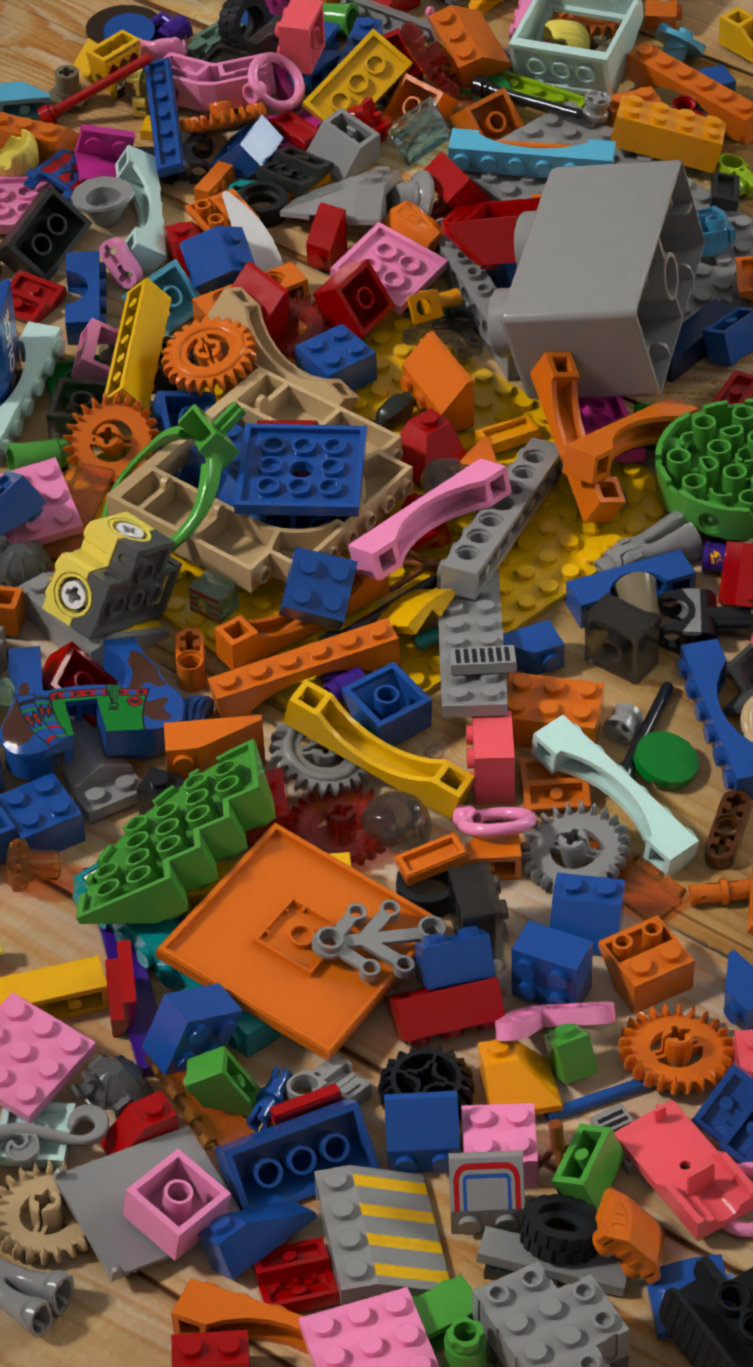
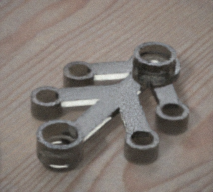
M454 310L448 319H434L415 324V328H406L404 330L402 338L405 344L417 346L420 343V339H423L428 332L434 331L444 345L450 343L455 351L454 357L461 365H469L472 355L481 354L484 347V341L478 338L474 332L476 326L474 315L466 310ZM458 334H463V336L466 338V346L459 338Z

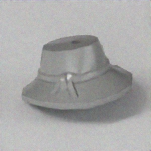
M418 170L407 182L395 184L389 197V211L391 208L407 200L415 203L422 211L431 216L435 193L434 181L430 172Z
M100 176L88 179L76 186L72 193L71 201L79 211L87 213L94 224L107 227L121 221L124 209L129 205V201L133 198L135 191L131 183L121 178Z

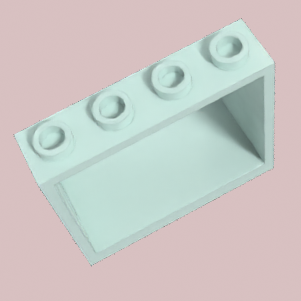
M533 0L508 43L513 72L576 94L585 95L587 92L594 90L606 92L610 96L616 94L627 65V53L634 46L644 18L642 0ZM553 12L621 23L606 52L542 42L543 28L545 23L550 21Z

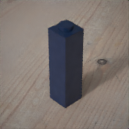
M713 299L682 323L667 373V381L674 382L707 356L702 330L735 308L717 299Z

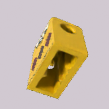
M120 30L88 49L86 56L94 83L140 57L141 40L124 30ZM124 78L105 90L110 92L111 97L121 98L125 96V86L129 83Z

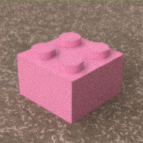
M534 1103L461 1106L463 1153L523 1150L524 1188H538V1153Z
M178 1148L126 1189L123 1216L176 1261L200 1241L198 1233L208 1227L212 1220L228 1213L231 1193Z

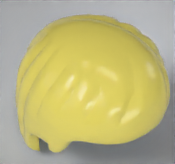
M564 19L550 20L545 23L543 28L544 39H550L559 45L591 49L590 35L581 23Z
M22 129L21 137H9L3 149L0 150V176L14 177L26 175L29 169L38 167V145L33 134L28 130Z

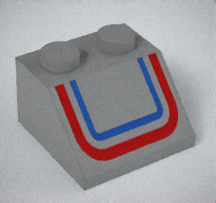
M523 1150L448 1153L451 1234L473 1235L484 1233L486 1226L510 1232L520 1231L525 1206Z

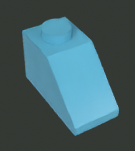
M23 81L0 83V112L27 117L32 120H41L37 109L45 104H51L49 93Z

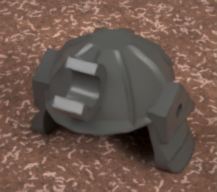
M4 534L0 535V586L18 587L41 573L53 572L49 566L52 559L39 541L18 542L16 540V542L10 544Z
M102 1053L87 1064L89 1070H84L81 1074L84 1078L83 1083L71 1086L76 1097L83 1099L87 1104L99 1106L103 1110H114L116 1120L130 1103L155 1093L153 1087L143 1077L141 1066L126 1059L123 1055L109 1057Z

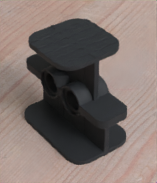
M704 1256L697 1260L693 1273L696 1280L679 1290L671 1287L665 1291L659 1308L660 1322L664 1326L666 1333L671 1336L673 1342L680 1348L682 1354L687 1357L688 1362L693 1367H753V1337L745 1331L753 1330V1267L734 1279L727 1280L708 1256ZM723 1300L732 1301L737 1307H729L724 1304Z

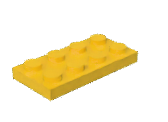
M373 28L302 102V106L322 123L340 108L348 111L351 106L360 105L366 97H372L376 105L402 78L404 72L406 73L412 67L413 62Z

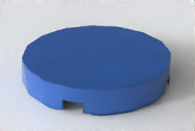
M119 14L106 22L103 29L104 40L120 30H124L142 40H155L154 24L149 18L141 14Z

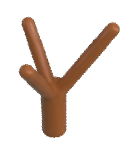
M409 549L406 555L412 559L404 558L403 565L420 568L391 585L389 592L397 590L426 571H438L442 559H426Z
M552 1119L548 1123L551 1146L538 1160L539 1168L543 1167L553 1154L556 1157V1167L558 1168L563 1154L569 1146L565 1143L563 1122L560 1119Z

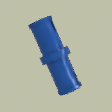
M280 1067L274 1068L266 1086L261 1088L256 1095L257 1103L246 1120L248 1127L253 1131L258 1132L261 1123L263 1125L260 1131L269 1128L272 1116L270 1107L285 1102L286 1084L290 1077L293 1076L288 1069L283 1068L278 1077L281 1071Z

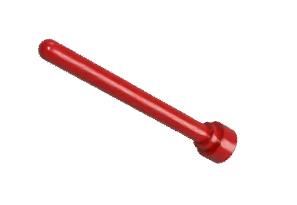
M145 54L60 103L41 106L37 109V112L42 122L57 123L60 114L151 64L153 57L150 54Z

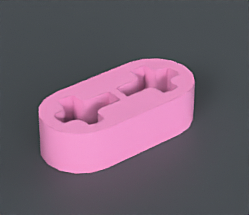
M113 237L101 244L99 249L100 256L121 287L130 289L142 281L143 270L123 239ZM113 247H115L117 250V252L114 255L110 251L113 249ZM128 271L132 273V276L129 279L126 276Z

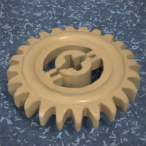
M50 1160L47 1163L45 1173H41L34 1162L32 1176H28L21 1167L18 1170L19 1182H16L10 1175L6 1176L9 1190L0 1185L1 1252L5 1254L12 1252L13 1259L17 1261L26 1257V1263L30 1265L34 1264L38 1259L41 1265L45 1266L48 1265L50 1259H53L56 1264L62 1263L63 1256L74 1259L76 1258V1250L85 1252L89 1249L88 1240L74 1215L68 1226L59 1231L64 1225L62 1205L64 1198L53 1181L54 1169ZM63 1162L61 1167L68 1171L67 1164ZM28 1205L31 1223L34 1228L33 1232L27 1230L21 1223V1215Z

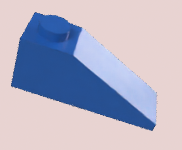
M296 1202L231 1212L212 1220L208 1227L198 1233V1237L212 1270L234 1280L252 1267L254 1263L260 1261L315 1220L317 1215L315 1211Z

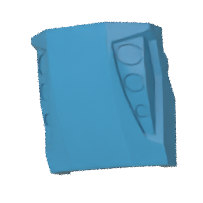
M717 206L696 210L705 240L702 257L723 254L736 240L735 228L730 224L725 212Z

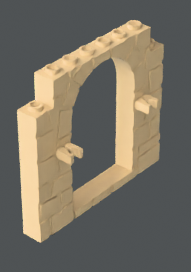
M259 366L205 413L216 420L234 401L247 412L237 423L242 428H245V423L257 424V420H317L318 425L367 426L359 517L350 516L345 522L336 519L330 523L306 529L280 528L266 524L248 514H235L234 507L215 498L202 523L174 553L199 566H204L205 569L228 581L234 582L235 585L250 593L255 591L261 584H265L270 576L283 580L286 583L291 558L296 547L339 557L344 550L348 549L350 543L361 537L365 531L371 530L376 522L382 518V515L390 513L395 504L412 492L414 487L413 467L401 461L403 456L402 436ZM177 440L165 445L106 495L108 516L127 511L168 538L175 534L189 517L194 507L198 489L173 475L187 464L190 449L195 446V440Z

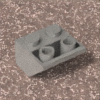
M340 108L321 123L306 152L333 162V168L330 171L331 178L338 182L358 175L381 157L380 134L345 109Z

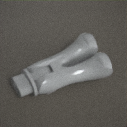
M672 511L639 535L617 541L613 547L603 553V557L594 560L593 564L599 573L681 549L687 560L694 561L703 556V544L696 527L691 522L686 524L683 514L678 511Z
M0 1257V1309L34 1337L43 1336L52 1326V1313L61 1316L68 1307L74 1288L73 1276L62 1270L52 1272L33 1271Z

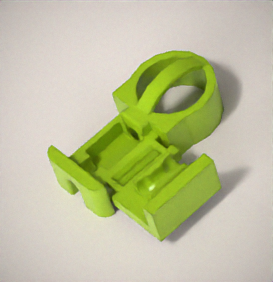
M726 153L719 156L716 172L740 176L739 196L746 193L747 198L753 197V173L749 170L750 165L735 154Z

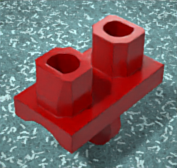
M372 97L364 98L360 105L351 106L347 111L380 134V144L389 136L388 130L393 126V121L391 117L382 116L381 111L376 110Z

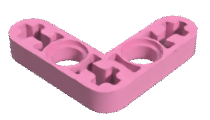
M606 1001L519 1007L495 1021L496 1038L498 1041H515L528 1038L543 1027H558L563 1024H577L580 1026L612 1023L616 1021L614 1002Z

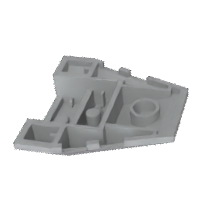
M388 166L375 167L371 171L295 196L280 211V217L310 220L311 216L316 215L318 206L322 202L345 209L346 224L376 225L378 222L382 223L387 216L386 202H389L392 188L395 184L404 181L399 170H390Z

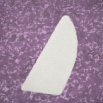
M224 191L222 197L231 226L243 228L255 265L264 272L283 265L275 242L261 220L243 202L228 191Z

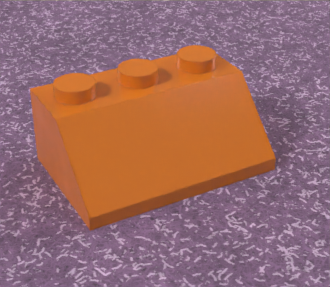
M450 5L428 16L433 35L464 89L471 86L474 78L478 75L484 77L491 76L512 66L480 11Z
M0 112V150L3 149L9 137H21L22 129H26L33 134L38 145L40 165L62 148L72 152L76 147L79 133L67 127Z
M430 331L403 362V376L400 377L401 388L404 392H408L413 396L416 401L415 406L419 411L425 412L433 408L451 422L455 432L473 427V379L435 332Z

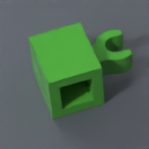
M563 1024L558 1027L545 1029L546 1034L543 1036L553 1075L567 1085L598 1073L590 1034L577 1024Z

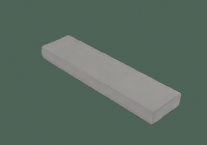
M489 1226L485 1227L477 1255V1262L517 1271L539 1261L545 1269V1274L548 1278L558 1279V1282L573 1284L579 1281L580 1278L592 1274L604 1293L623 1297L628 1276L621 1269L620 1258L615 1256L604 1257L598 1253L594 1259H590V1262L585 1264L564 1266L552 1262L548 1263L543 1259L532 1256V1253L523 1248L524 1245L520 1243V1234Z

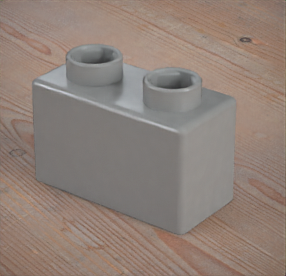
M681 160L553 168L548 175L537 210L524 211L520 214L514 231V252L517 269L510 288H498L491 295L487 309V329L490 345L494 353L500 358L514 359L525 394L530 399H539L530 372L545 352H571L580 376L577 380L578 398L651 396L662 393L705 246L702 228L683 162Z

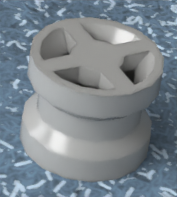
M597 90L587 92L584 97L586 106L583 108V118L591 123L606 122L609 117L607 108L611 104L610 95Z
M625 702L616 704L611 712V716L603 724L605 734L618 743L626 744L630 742L635 735V730L639 729L643 722L642 713L632 704Z

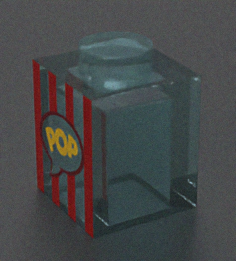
M206 570L198 579L193 580L188 587L190 610L218 624H221L239 607L237 584L210 570Z

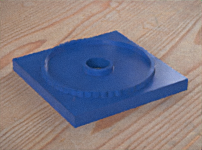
M245 423L234 500V513L359 517L367 426ZM299 471L311 473L307 477L293 476L294 473Z

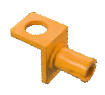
M453 288L438 293V289L418 291V294L408 296L407 301L413 323L419 324L444 317L443 309L460 306L462 304V296L459 289ZM418 301L420 302L423 315H420L417 311Z

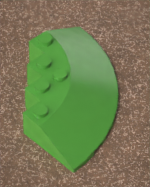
M254 739L217 756L218 763L205 771L200 772L197 768L188 774L189 777L182 786L176 789L171 785L152 800L155 805L145 815L134 816L122 828L125 834L115 845H107L96 861L99 868L95 873L88 874L85 882L88 888L85 893L80 894L77 905L76 919L79 924L159 923L166 919L172 920L179 917L188 910L187 892L196 888H205L218 879L217 861L224 858H233L247 849L246 831L253 828H262L269 824L271 820L276 819L274 800Z

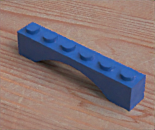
M718 638L681 645L680 659H676L677 673L680 678L684 677L687 698L689 700L693 699L696 719L698 722L702 721L704 725L705 741L707 744H712L715 765L722 768L724 787L726 790L744 791L753 799V743L741 735L728 722L718 700L719 693L726 683L727 659Z

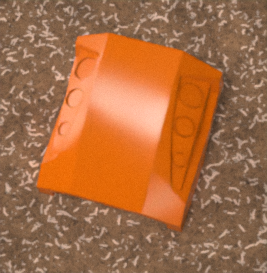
M407 200L391 208L382 223L433 252L441 238L445 237L442 233V228L432 217L422 211L415 203Z
M609 1187L604 1190L595 1217L597 1230L592 1236L593 1245L596 1251L604 1257L615 1255V1257L620 1258V1266L626 1276L631 1279L645 1277L644 1281L651 1285L660 1280V1265L665 1239L664 1230L652 1215L631 1198Z

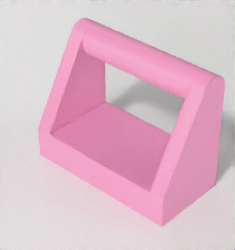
M91 318L80 334L71 376L83 381L107 382L110 366L94 360L97 343L116 344L119 329Z

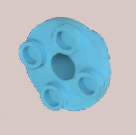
M660 23L655 32V37L664 44L661 51L683 63L686 56L701 58L706 49V45L694 40V33L686 28L680 27L678 31L665 23Z

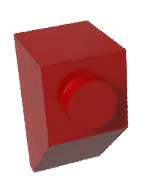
M322 202L319 204L306 241L308 266L330 272L331 267L348 252L345 209Z
M162 1090L130 1103L109 1128L106 1137L99 1142L106 1156L177 1130L179 1129L177 1114Z

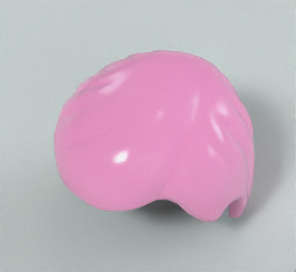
M177 37L161 38L155 41L139 38L141 40L140 57L150 54L153 57V61L162 59L169 52L188 56L187 43L183 39L181 43V40Z

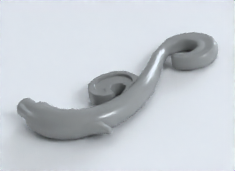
M83 1104L71 1112L67 1127L68 1130L74 1132L79 1122L91 1121L95 1128L88 1134L80 1136L34 1123L17 1122L0 1125V1143L9 1140L5 1147L8 1162L15 1166H26L34 1162L40 1154L39 1139L79 1146L94 1145L101 1142L109 1131V1117L101 1107L93 1104ZM11 1139L22 1140L24 1143L18 1146Z

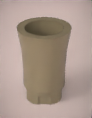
M633 572L621 577L614 585V594L622 607L629 630L635 636L636 641L640 643H649L652 640L658 639V631L662 627V616L658 604L655 577L647 572Z

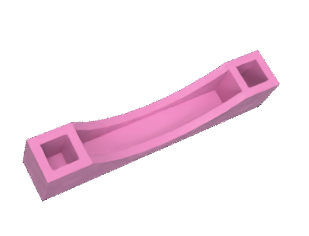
M480 458L350 543L348 549L351 560L358 561L356 573L378 581L382 580L403 565L404 558L409 549L427 532L460 515L489 508L511 494L512 490L506 466Z

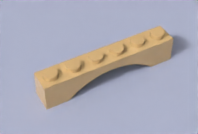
M241 287L223 289L207 316L211 320L214 317H220L221 321L225 318H231L232 323L239 321L242 326L249 328L250 333L255 337V343L258 348L256 353L257 361L254 362L257 367L260 366L349 411L352 410L359 399L356 393L340 379L313 376L287 360L269 335L260 304Z

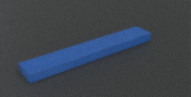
M166 57L152 61L151 64L144 67L156 168L159 178L185 172L172 64L170 58Z

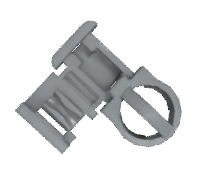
M337 1052L329 1062L325 1061L311 1071L303 1069L298 1074L290 1077L286 1084L287 1099L291 1100L304 1095L295 1092L299 1089L311 1088L310 1092L336 1083L341 1091L342 1100L346 1098L356 1100L359 1106L372 1097V1088L370 1082L352 1072L351 1061L347 1058L340 1060Z

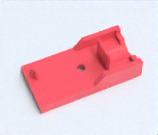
M674 1100L663 1105L657 1104L656 1109L614 1132L626 1157L697 1241L753 1210V1182L727 1152L715 1149ZM682 1165H688L690 1168L684 1170L680 1167Z

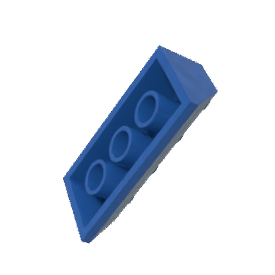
M347 1098L214 1148L224 1181L241 1211L298 1202L316 1195L314 1171L347 1165L380 1169L359 1103L356 1100Z

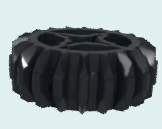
M425 1044L423 1050H416L411 1046L408 1054L399 1051L396 1059H388L386 1068L382 1069L380 1083L378 1084L380 1104L384 1110L385 1094L457 1091L458 1116L461 1119V1106L472 1105L473 1094L475 1093L471 1068L466 1067L464 1058H456L454 1050L444 1053L441 1045L435 1050H430L427 1044Z

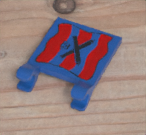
M62 148L37 168L29 169L26 173L28 179L23 185L33 190L44 179L64 191L62 196L73 205L71 201L72 193L75 187L81 184L75 154Z

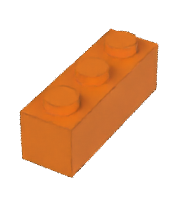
M218 161L194 187L195 202L225 191L226 187L235 179L233 164Z

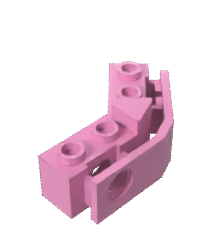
M169 52L163 58L169 57L172 64L177 105L210 113V103L230 99L233 109L240 106L246 107L249 103L243 96L242 88L248 83L247 73L250 63L260 54L211 63ZM266 63L259 69L258 80L266 85L267 94L271 97V94L277 93L272 63Z

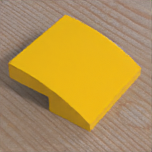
M453 589L413 590L393 602L378 617L376 622L388 618L396 634H417L427 617L442 616L456 592Z

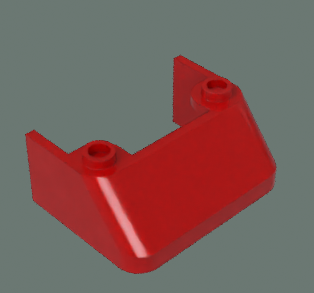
M541 197L459 205L441 221L442 233L474 265H480L481 270L495 269L497 264L516 263L514 231L517 219L524 211H536Z

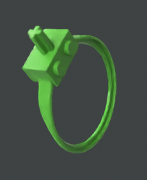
M233 401L216 420L212 419L196 404H193L178 420L180 426L168 428L157 435L126 466L111 489L113 490L125 480L146 457L157 449L177 440H195L194 443L198 447L199 452L205 457L206 463L201 465L194 507L185 523L170 537L171 540L175 541L170 553L180 547L202 523L216 497L221 471L230 465L240 453L227 436V433L247 414L237 402ZM107 499L101 518L108 516Z

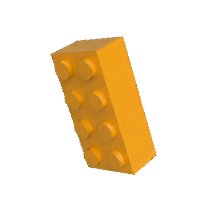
M622 95L610 141H616V148L664 161L681 160L684 166L712 173L716 170L722 150L727 122H723L715 116L704 117L697 115L689 109L678 110L670 108L663 102L652 103L644 101L636 95Z

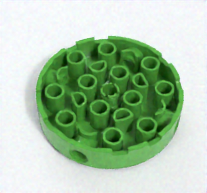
M745 398V403L728 404L727 400L703 405L702 411L692 415L686 412L683 416L678 417L669 424L658 440L655 452L656 491L660 502L669 513L678 511L683 514L686 524L691 522L696 527L698 533L719 537L726 541L749 540L753 538V399Z

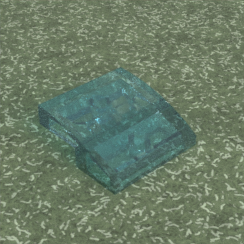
M431 97L394 121L393 126L388 130L408 166L420 160L451 137V130Z

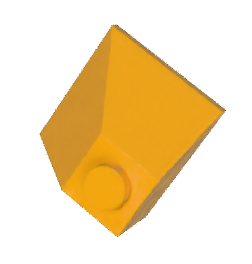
M494 1039L477 1043L479 1077L487 1105L534 1103L535 1115L563 1111L560 1095L547 1058L517 1040L498 1041Z

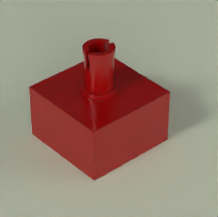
M442 151L425 167L424 170L430 172L434 181V191L438 194L436 196L438 199L433 204L430 216L434 220L443 218L449 211H452L459 205L491 202L486 194Z
M368 258L345 264L313 294L317 302L318 313L327 319L332 328L343 324L359 338L365 337L396 307Z

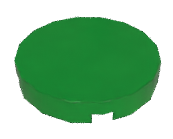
M655 731L644 735L638 742L633 757L636 770L649 783L654 781L660 784L659 787L663 789H680L689 785L696 775L699 766L697 753L690 743L679 735L666 731Z

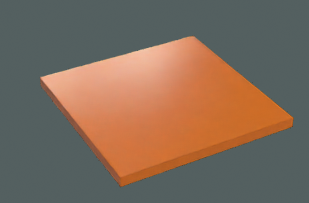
M274 823L156 949L155 957L203 986L220 983L242 1010L329 1062L400 978L394 975L393 966L363 948H355L352 950L366 959H375L381 966L377 981L372 983L364 982L359 977V970L341 959L327 960L317 956L311 946L314 934L322 927H335L346 914L347 907L352 903L364 905L367 909L365 923L358 927L353 926L347 935L359 934L378 913L381 903L387 899L395 900L400 904V916L396 922L387 923L381 931L417 928L423 917L433 914L279 824ZM385 910L388 913H394L393 910ZM352 913V914H351V915H353V916H355V917L361 916V915L358 914V913ZM419 942L386 946L401 955L410 956L415 962V943ZM399 965V967L402 969L409 968L406 965ZM365 969L369 973L375 972L373 969Z

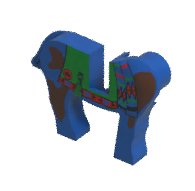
M135 637L103 640L102 665L104 671L114 677L120 685H82L44 691L42 686L40 646L8 649V675L10 681L15 686L14 701L0 728V743L5 749V766L15 777L25 780H36L56 770L58 753L65 751V763L72 761L74 732L69 716H74L75 722L82 721V715L85 714L94 716L106 757L127 756L139 760L152 759L165 752L164 723L208 719L213 713L214 700L209 696L202 695L182 699L178 691L164 680L157 666L142 652Z

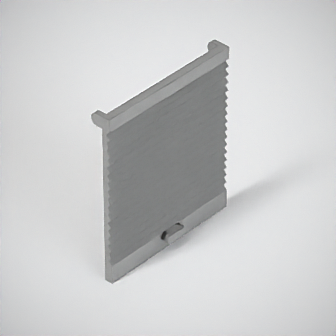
M189 1125L65 1171L63 1167H59L54 1171L53 1181L111 1282L171 1258L123 1216L126 1189L179 1148L228 1190ZM231 1195L228 1213L241 1211ZM199 1241L191 1249H196L198 1246L202 1247L201 1242Z

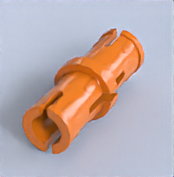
M720 878L718 882L689 884L688 890L691 892L688 893L690 905L721 902V905L724 906L729 905L730 901L750 900L751 879L727 881L726 878Z

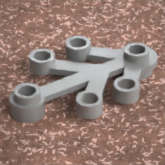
M387 899L381 903L378 913L359 934L347 935L353 926L363 925L367 915V909L364 905L352 903L347 907L346 914L335 927L325 926L314 934L311 946L314 953L320 958L327 960L339 958L359 970V977L364 982L372 983L377 981L381 966L375 959H366L352 950L355 948H363L393 966V973L396 977L407 979L413 975L414 960L408 955L397 953L386 945L424 942V937L429 935L428 933H444L445 935L446 925L441 918L429 915L420 920L417 928L381 931L387 923L396 922L400 916V904L395 900ZM390 909L393 910L394 913H388L385 910ZM352 913H358V914H360L361 916L355 917V916H353V915H351V914H352ZM399 965H406L409 968L402 969L399 967ZM365 969H373L375 972L369 973Z

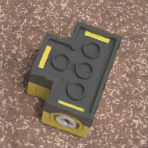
M127 511L92 520L84 530L83 536L85 539H83L81 548L70 553H62L55 563L56 570L51 583L45 591L46 598L42 609L68 626H71V628L89 640L100 635L113 633L116 630L132 627L135 624L139 625L151 621L154 618H161L182 566L181 562L169 555L175 541L156 529L154 530L153 527Z

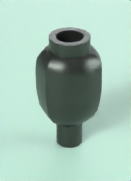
M408 392L394 394L380 406L374 423L386 429H393L399 426L411 416L413 407L416 405L415 399Z

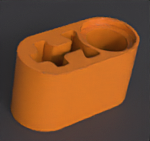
M185 628L180 630L175 636L178 686L185 692H197L206 685L203 633L198 629Z

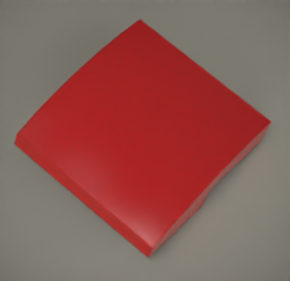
M19 270L11 281L15 318L26 323L28 321L40 323L58 307L68 294L65 286Z
M131 940L116 941L118 958L105 960L113 1037H120L130 1027L137 1010Z
M323 1237L279 1246L253 1265L260 1297L264 1303L280 1305L294 1313H302L340 1304L339 1290L331 1270L330 1257Z

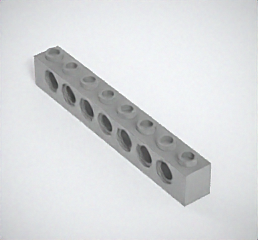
M439 218V219L435 220V221L440 225L441 228H442L441 221H442L444 218ZM446 236L441 238L434 250L438 255L448 259L447 269L441 276L450 290L458 288L462 300H466V315L507 381L519 379L520 376L514 359L497 356L490 345L488 337L487 309L491 295L497 290L496 286L487 272L480 269V265H474Z
M532 437L525 447L520 448L517 459L514 463L511 462L507 468L512 493L493 506L475 512L472 523L469 526H465L459 541L453 543L449 555L446 559H442L439 564L437 576L441 578L440 589H453L456 592L455 595L473 600L477 599L561 476L563 464L555 443Z

